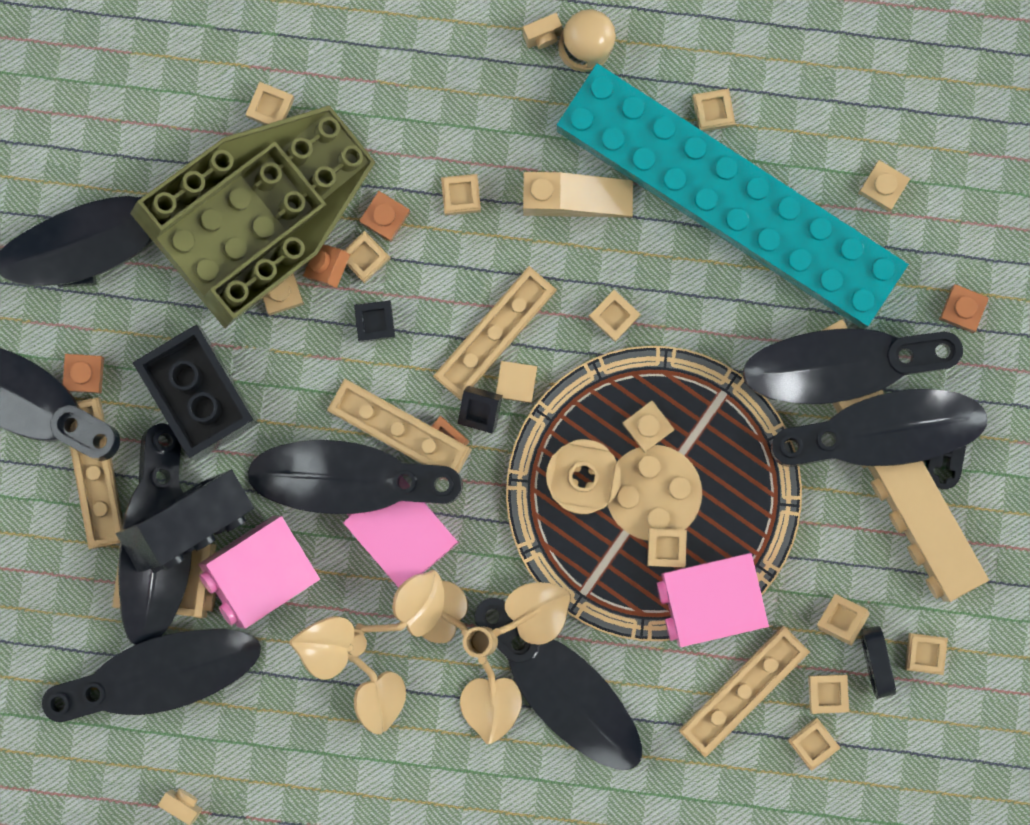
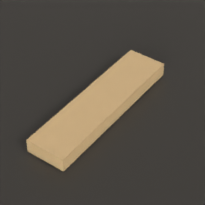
M528 266L433 377L462 401L465 388L476 385L556 293L557 289Z
M347 379L343 380L327 409L328 412L423 465L447 466L459 473L472 451L466 445Z
M101 398L77 402L82 410L105 422ZM77 421L71 424V432L77 428ZM106 437L100 440V448L106 445ZM70 447L88 548L96 549L120 544L116 533L122 530L123 516L112 458L98 461Z
M782 625L678 731L706 758L810 651Z

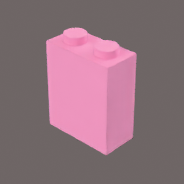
M401 477L399 480L400 487L402 489L409 488L410 485ZM401 501L377 511L347 514L349 518L343 522L398 588L408 578L417 574H423L459 543L425 503Z
M282 516L270 517L198 564L203 571L199 575L203 585L209 593L216 592L222 602L219 610L229 625L235 624L237 627L244 629L320 580Z
M752 553L661 573L662 581L656 583L661 604L668 603L671 618L665 619L670 641L677 640L679 647L769 627Z

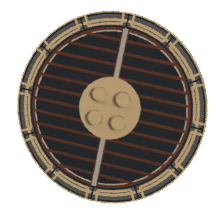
M641 346L625 348L593 358L563 376L541 397L523 423L515 441L507 474L506 502L509 524L519 555L536 583H551L569 591L571 599L568 614L582 623L621 638L639 641H669L665 619L671 618L668 603L661 604L656 583L662 581L661 573L682 569V567L647 566L649 529L687 530L685 568L752 553L761 595H763L776 579L788 558L798 530L802 506L800 467L782 466L775 461L771 453V444L774 437L781 430L786 429L768 399L751 390L740 373L704 354L668 346ZM653 401L674 428V431L644 453L622 423ZM580 439L592 440L604 445L614 455L621 471L620 487L614 499L605 508L591 514H575L563 509L552 498L546 482L547 467L552 456L562 446ZM792 440L784 443L787 452H796ZM582 466L580 472H573L572 478L578 480V487L585 488L587 482H594V475L589 474L588 467Z

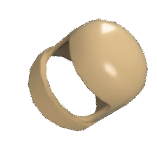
M593 9L581 10L572 15L565 24L558 41L559 56L565 65L576 71L590 72L597 63L602 66L613 50L616 39L615 27L610 18L604 13ZM564 44L573 56L587 63L582 65L571 60L564 50Z

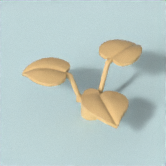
M432 569L427 573L414 575L400 585L394 595L392 605L394 616L400 621L397 624L363 625L358 623L354 628L349 620L339 616H332L308 626L289 640V644L300 657L306 670L316 678L327 680L335 677L345 668L348 660L355 663L369 676L370 681L362 683L355 691L354 709L360 723L374 734H382L387 731L396 720L406 700V687L402 678L394 672L386 671L377 677L376 673L359 658L367 646L364 634L365 632L401 631L405 627L411 635L416 637L428 633L440 619L444 606V588L438 572Z
M441 580L444 588L442 614L437 624L428 633L422 635V637L434 643H447L453 639L458 627L464 636V650L470 656L477 657L478 662L482 664L488 675V680L476 678L470 681L461 693L460 708L467 723L480 735L486 744L498 741L509 732L515 724L522 707V695L516 682L510 678L495 680V673L487 660V656L496 650L498 645L497 637L516 627L519 636L530 644L541 645L554 640L561 633L565 625L571 599L569 591L558 585L542 582L522 585L515 589L505 602V611L513 620L511 623L494 630L485 626L468 629L460 621L468 612V601L465 593L456 584Z

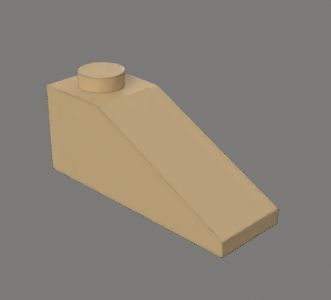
M524 172L523 216L632 218L633 180L562 172Z

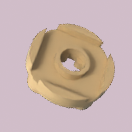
M580 439L562 446L552 456L547 467L546 482L552 498L563 509L575 514H591L605 508L614 499L620 487L621 471L614 455L604 445L596 441ZM582 466L588 467L589 474L594 475V482H587L585 488L578 487V480L572 478L573 472H580Z

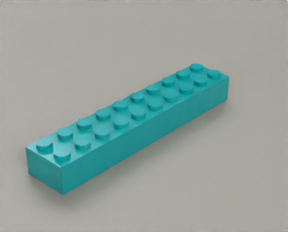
M598 63L557 123L558 133L861 329H865L870 325L909 265Z

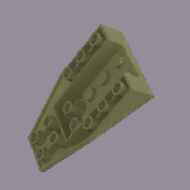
M328 105L222 138L139 199L130 214L226 329L318 254L374 166L375 161L331 106Z

